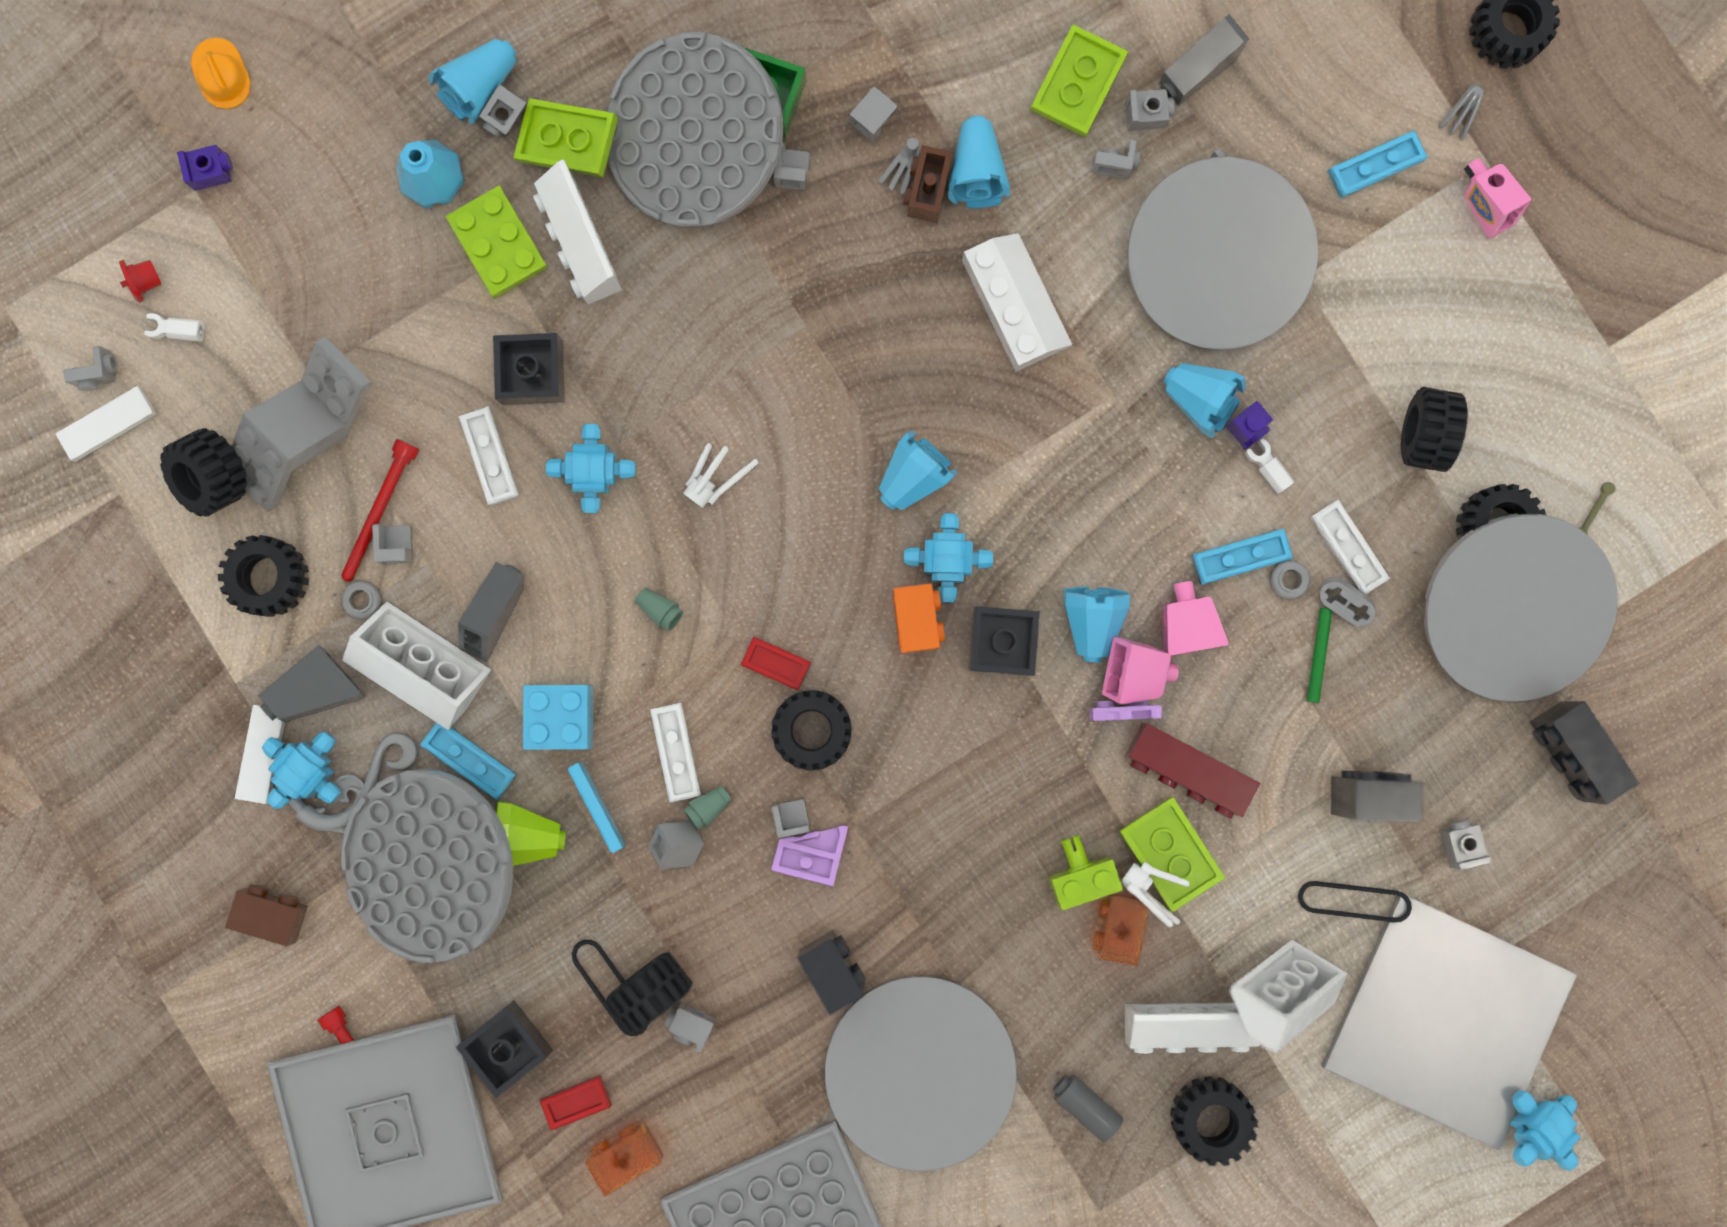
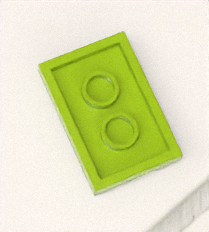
M1072 24L1031 105L1030 111L1086 138L1129 51Z
M529 98L513 158L520 163L551 168L558 161L564 159L570 172L603 178L619 117L611 112Z
M500 185L445 216L494 299L548 268Z
M1172 796L1118 830L1141 866L1146 862L1156 869L1190 882V885L1185 887L1152 874L1149 875L1154 880L1152 884L1171 912L1179 909L1225 879L1224 874Z

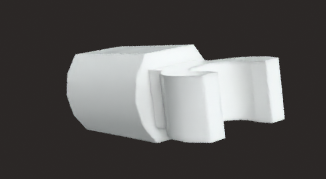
M153 313L146 316L147 319L158 323L156 330L144 332L145 335L152 339H161L165 335L168 339L202 342L204 339L205 325L202 320L173 317L165 320L163 317Z
M1262 439L1258 442L1262 448L1261 456L1255 455L1251 449L1245 451V455L1249 461L1260 466L1258 470L1273 490L1279 494L1295 481L1278 458L1272 457L1270 444L1265 439Z

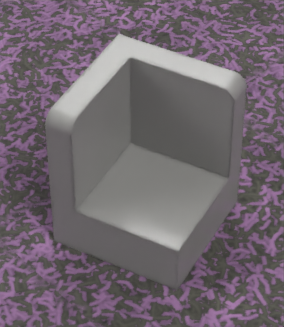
M874 86L850 113V125L874 144L881 136L882 126L897 110V105Z
M782 142L779 159L774 170L775 187L806 190L810 160L809 152L785 149V143Z
M372 525L373 562L378 564L413 563L411 526Z
M804 798L772 806L778 838L810 832Z
M685 821L658 824L648 847L662 870L693 866L702 850L704 842L693 823Z

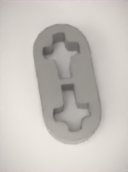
M1339 577L1328 578L1322 583L1320 599L1326 607L1356 626H1366L1373 621L1375 617V604L1370 597ZM1336 587H1339L1340 595L1345 600L1338 596H1334L1332 599L1329 598V591L1327 589L1334 590ZM1350 603L1359 608L1363 604L1366 605L1367 615L1361 613L1359 616H1356L1355 608Z

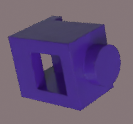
M217 145L189 152H177L183 180L195 191L232 182L229 171L233 170L230 156ZM208 163L206 167H202V164Z
M1256 401L1228 423L1226 428L1246 450L1270 431L1267 425L1273 419L1261 404Z

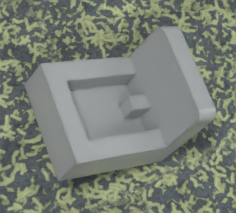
M101 346L93 347L95 365L63 370L65 382L78 387L80 391L96 390L99 384L115 382L114 372L117 371L116 358L111 351Z

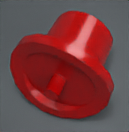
M125 260L119 261L125 278L120 284L122 288L128 286L129 291L138 303L144 301L142 294L162 285L150 260L128 266Z

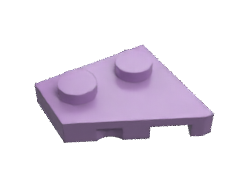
M1148 700L1128 703L1129 706L1116 707L1115 701H1097V708H1089V721L1162 718L1161 705H1148Z
M843 825L838 828L779 839L771 871L833 887L848 826Z

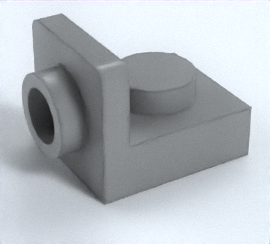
M1130 139L1125 156L1112 149H1105L1102 152L1097 151L1092 162L1091 173L1128 179L1132 169L1137 170L1141 151L1135 150L1137 140Z

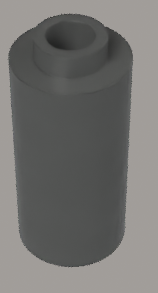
M1073 1074L1068 1078L1064 1075L1053 1088V1091L1056 1092L1054 1100L1104 1143L1117 1132L1123 1122V1117L1077 1076Z

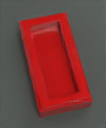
M753 636L741 666L799 691L811 662Z
M601 1075L541 1098L539 1101L550 1131L612 1106Z

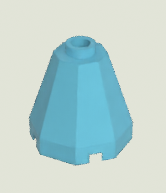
M437 140L407 143L400 153L396 164L400 191L424 208L434 207L433 205L435 204L444 205L451 203L464 184L460 157Z
M1186 363L1180 364L1177 368L1172 367L1164 379V384L1167 385L1165 388L1167 395L1200 432L1210 438L1216 435L1215 430L1220 432L1225 427L1239 405L1240 400L1235 397L1237 391L1244 393L1246 388L1245 377L1234 371Z
M913 430L907 432L898 442L879 486V490L882 493L881 501L892 510L896 507L900 510L907 508L945 486L958 474L955 468L951 471L947 469L951 462L925 438H922L919 442L915 440L914 437L917 433Z
M1085 586L1064 588L1063 603L1076 653L1083 656V661L1102 662V657L1110 655L1113 636L1119 635L1129 611L1130 594L1124 590L1098 587V590H1089V587Z

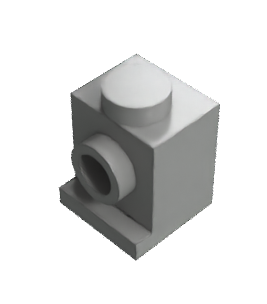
M499 84L479 115L480 119L485 121L482 127L496 137H499L501 133L508 137L521 114L526 109L527 103ZM499 109H506L508 111L507 119L499 120L496 116Z
M1167 89L1129 91L1126 98L1128 131L1166 128L1169 117H1173L1175 111L1174 99L1172 97L1167 98ZM1157 104V109L1151 110L1147 105Z
M1469 819L1451 822V828L1441 830L1450 868L1464 870L1492 863L1486 851L1480 824L1470 823ZM1469 838L1471 848L1466 850L1464 842Z
M681 1003L678 1010L671 1009L664 1027L669 1028L668 1032L674 1034L673 1039L685 1045L697 1044L695 1051L701 1053L716 1018Z

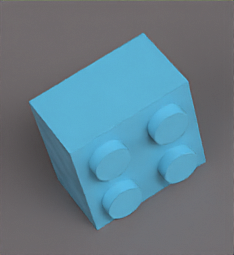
M523 685V750L593 749V685Z

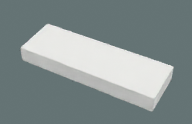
M136 386L55 434L69 459L76 462L157 414L143 389Z
M488 406L459 416L487 504L493 506L520 497L491 408Z
M1339 500L1332 502L1309 517L1355 588L1366 595L1390 579Z
M682 703L650 709L669 803L701 796Z
M253 705L235 799L268 804L267 798L273 787L270 779L274 776V773L270 772L268 768L275 759H270L263 752L262 745L270 737L278 738L282 741L285 722L278 718L271 720L260 708L261 705Z

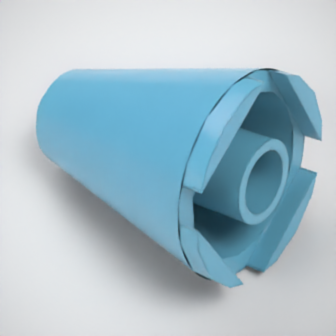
M493 39L434 69L428 75L431 86L434 83L438 85L440 91L436 95L442 103L460 120H463L465 117L469 118L468 124L471 125L479 119V115L498 85L503 84L516 65V52L507 41Z
M979 115L969 117L961 125L947 187L948 199L953 204L958 205V200L967 202V208L972 209L996 206L1002 203L1001 198L1006 195L1007 198L1010 196V184L992 122Z

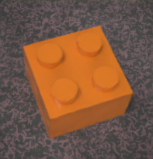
M932 583L893 588L892 595L900 654L938 650L940 643L945 641L943 622L937 623L935 612L941 609L939 590L933 591Z

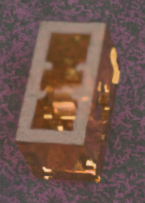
M1111 894L1107 896L1106 900H1101L1099 907V918L1103 919L1101 931L1096 930L1093 939V950H1097L1096 955L1100 959L1138 967L1149 911L1138 898ZM1122 920V924L1125 925L1127 929L1126 931H1121L1118 937L1117 933L1114 930H1112L1113 926H1119L1120 921Z
M645 1122L637 1127L632 1123L617 1133L619 1138L609 1144L607 1140H604L589 1150L591 1155H589L585 1164L604 1197L661 1163L664 1155ZM619 1151L622 1155L626 1153L630 1155L627 1161L624 1158L618 1160L617 1155Z

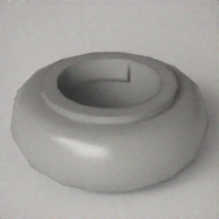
M1285 561L1278 564L1271 575V586L1274 592L1285 599L1301 597L1310 585V575L1307 569L1296 561ZM1286 571H1293L1298 576L1299 583L1296 588L1288 589L1283 585L1282 576Z
M353 582L343 591L341 598L342 607L346 614L354 619H368L380 608V592L370 582ZM359 591H365L369 596V604L362 610L357 609L353 603L354 596Z

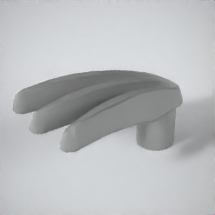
M1471 84L1441 121L1439 127L1443 128L1460 107L1463 106L1462 111L1449 130V134H1454L1468 110H1471L1460 135V139H1464L1484 95V89L1480 85Z
M909 138L906 145L879 178V184H882L900 163L901 165L888 188L890 191L894 189L901 174L907 167L908 169L900 189V194H905L911 177L910 170L913 157H918L919 141L916 138Z

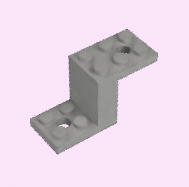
M326 337L315 343L301 381L243 414L232 444L236 450L235 452L240 456L243 468L246 471L247 487L245 490L250 494L253 501L261 504L268 512L278 506L293 470L348 436L371 383Z

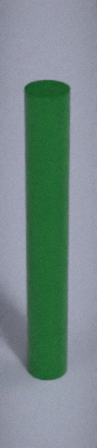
M1320 608L1307 702H1320L1332 610L1328 608Z

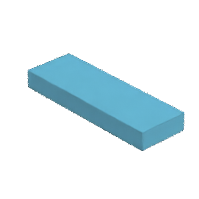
M1415 130L1331 167L1327 172L1340 199L1424 162L1428 157Z
M1283 528L1192 555L1200 585L1290 560L1293 559Z
M436 722L420 744V746L496 801L500 799L517 775L453 727L447 730Z
M579 762L569 767L568 772L609 851L614 853L624 848L626 844L584 763Z

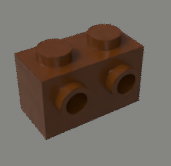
M922 145L920 156L913 157L910 175L915 176L913 187H906L903 205L908 206V217L938 223L953 152Z
M252 884L249 885V888L237 890L225 928L286 947L297 942L308 907L298 903V897L288 894H280L279 897L268 894V888Z

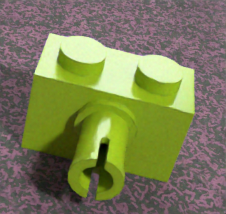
M1080 834L1071 836L1074 850L1070 839L1065 838L1061 840L1070 868L1048 876L1057 905L1062 911L1123 891L1113 859L1107 856L1095 861H1088Z

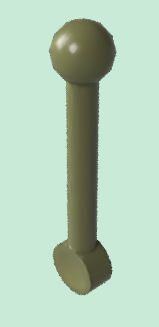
M1607 482L1601 486L1602 494L1583 526L1579 528L1587 535L1588 528L1607 496L1615 492L1616 488L1613 483Z

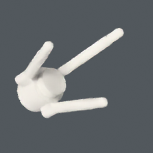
M708 443L691 477L685 484L688 487L683 494L702 508H704L707 502L713 505L720 495L758 465V460H752L713 492L712 490L715 485L709 479L729 449L727 446H724L702 476L700 473L712 448V445Z
M1146 862L1141 867L1133 863L1121 880V885L1134 894L1168 927H1172L1173 923L1179 925L1180 920L1147 892L1154 881L1149 875L1152 874L1188 887L1190 882L1156 869Z

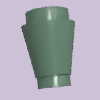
M644 588L635 599V603L639 605L659 629L672 630L683 615V611L679 608L678 603L648 588Z
M719 786L717 789H713L688 802L689 806L683 811L693 825L700 830L703 826L707 828L732 799L726 790Z

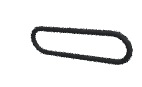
M1310 881L1300 888L1298 894L1301 906L1308 912L1386 922H1402L1408 918L1412 910L1409 897L1397 890ZM1310 886H1321L1397 895L1405 900L1407 909L1403 916L1397 918L1316 909L1305 904L1303 894Z
M593 940L578 942L572 951V960L576 968L619 1029L628 1036L642 1034L648 1025L636 1033L627 1034L604 1003L605 999L579 964L576 956L578 949L585 944L594 946L621 984L625 981L597 942Z

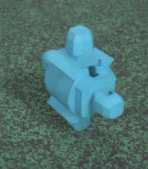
M584 424L581 436L584 444H573V452L565 453V462H563V459H550L546 461V474L557 478H563V475H565V484L572 485L573 492L584 493V498H581L583 512L598 513L601 504V498H598V493H609V485H616L617 476L620 479L636 476V463L631 460L620 459V462H617V454L610 452L608 445L598 444V440H602L599 425Z
M944 513L940 524V529H943V533H933V540H925V551H920V547L904 550V564L913 567H919V564H924V574L932 575V582L941 583V587H938L940 602L954 603L957 594V587H954V583H964V576H972V566H978V569L992 567L993 552L978 549V552H973V542L965 541V534L956 533V530H959L957 514Z
M324 731L319 733L312 740V743L305 741L301 743H288L287 745L278 738H268L262 745V750L270 759H275L268 770L274 773L270 780L277 787L273 788L268 795L267 803L275 809H280L291 798L295 800L315 797L317 793V797L324 802L334 803L341 795V791L332 781L327 782L333 775L334 770L328 767L332 760L325 753H329L335 745V737Z
M1525 1090L1517 1091L1513 1095L1512 1101L1518 1114L1510 1123L1511 1126L1516 1128L1514 1138L1518 1142L1513 1153L1515 1162L1519 1166L1526 1167L1530 1166L1536 1159L1549 1160L1554 1158V1161L1562 1169H1575L1579 1162L1572 1148L1581 1138L1574 1131L1577 1123L1572 1118L1577 1108V1102L1570 1095H1562L1554 1102L1541 1101V1103H1537L1529 1092Z

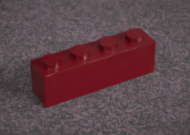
M1148 723L1141 724L1125 757L1132 760L1130 763L1131 767L1145 774L1150 769L1160 775L1159 782L1173 789L1176 788L1177 784L1188 790L1186 796L1201 804L1205 800L1216 804L1214 810L1232 819L1234 814L1244 817L1261 784Z

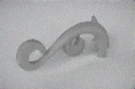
M389 734L377 746L365 782L353 774L343 775L335 780L334 784L341 791L337 801L343 803L350 802L349 791L351 790L357 794L354 803L346 810L332 815L324 814L326 811L324 807L315 809L311 804L306 805L302 799L295 800L291 798L288 804L297 813L295 817L304 825L316 831L344 834L353 809L362 796H366L378 782L385 750L393 744L399 745L403 750L402 758L398 761L387 760L386 766L393 770H406L413 766L417 760L418 748L415 741L406 734Z

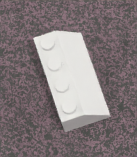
M564 159L558 161L534 183L538 194L533 195L540 213L546 211L550 222L545 225L552 241L559 240L562 251L557 253L564 269L571 268L575 279L571 280L570 283L576 297L580 298L583 296L589 305L622 291V288L572 173Z
M1019 233L992 238L964 251L962 262L1015 372L1072 346L1070 338Z
M389 602L382 605L350 636L342 660L447 730L467 710L491 673V669Z
M1291 940L1234 983L1230 992L1247 1034L1257 1040L1264 1048L1278 1053L1335 1004L1347 973L1294 940Z
M1235 1003L1124 1004L1125 1043L1129 1048H1134L1135 1053H1153V1048H1166V1052L1183 1053L1185 1048L1198 1047L1199 1052L1205 1053L1217 1052V1047H1230V1051L1248 1052L1249 1047H1259V1042L1247 1034Z

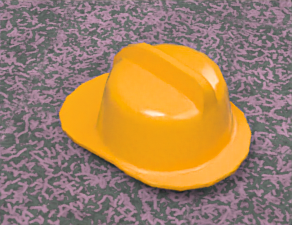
M216 37L206 39L196 47L192 53L191 67L206 100L215 107L223 109L235 108L242 104L250 93L251 82L236 47L228 40Z

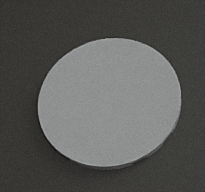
M684 32L667 39L662 38L647 46L629 62L617 79L610 94L611 101L608 112L615 113L619 118L609 153L610 162L608 164L618 186L637 208L654 219L682 227H704L720 223L737 215L749 206L763 191L779 159L783 139V115L779 96L773 81L765 68L750 52L731 40L705 32Z
M1215 157L1200 160L1182 167L1166 177L1152 190L1135 216L1128 239L1127 267L1129 278L1136 298L1145 313L1160 329L1186 344L1205 349L1220 350L1244 347L1259 342L1282 328L1304 303L1313 284L1318 262V239L1315 224L1309 208L1299 192L1290 182L1273 169L1252 160L1236 157Z
M1512 514L1490 520L1489 523L1478 529L1469 531L1447 551L1430 579L1425 595L1427 600L1425 617L1423 619L1427 641L1437 662L1457 683L1467 690L1488 699L1508 702L1528 701L1548 696L1565 688L1581 677L1597 660L1605 648L1615 624L1618 605L1617 585L1612 567L1605 553L1585 532L1564 520L1548 515Z
M417 769L397 773L376 783V786L366 796H362L347 822L341 850L342 870H345L348 885L346 893L355 914L359 913L364 923L368 926L367 931L386 949L396 955L416 962L434 963L451 961L476 950L498 928L506 913L512 892L513 862L511 849L499 817L486 799L468 783L451 774L430 769Z
M900 977L882 983L866 992L863 997L857 999L840 1019L829 1042L826 1055V1092L832 1112L841 1129L859 1149L870 1157L886 1165L903 1170L931 1171L943 1169L975 1155L992 1140L1002 1127L1012 1106L1016 1089L1015 1053L1006 1028L998 1015L972 990L940 977Z

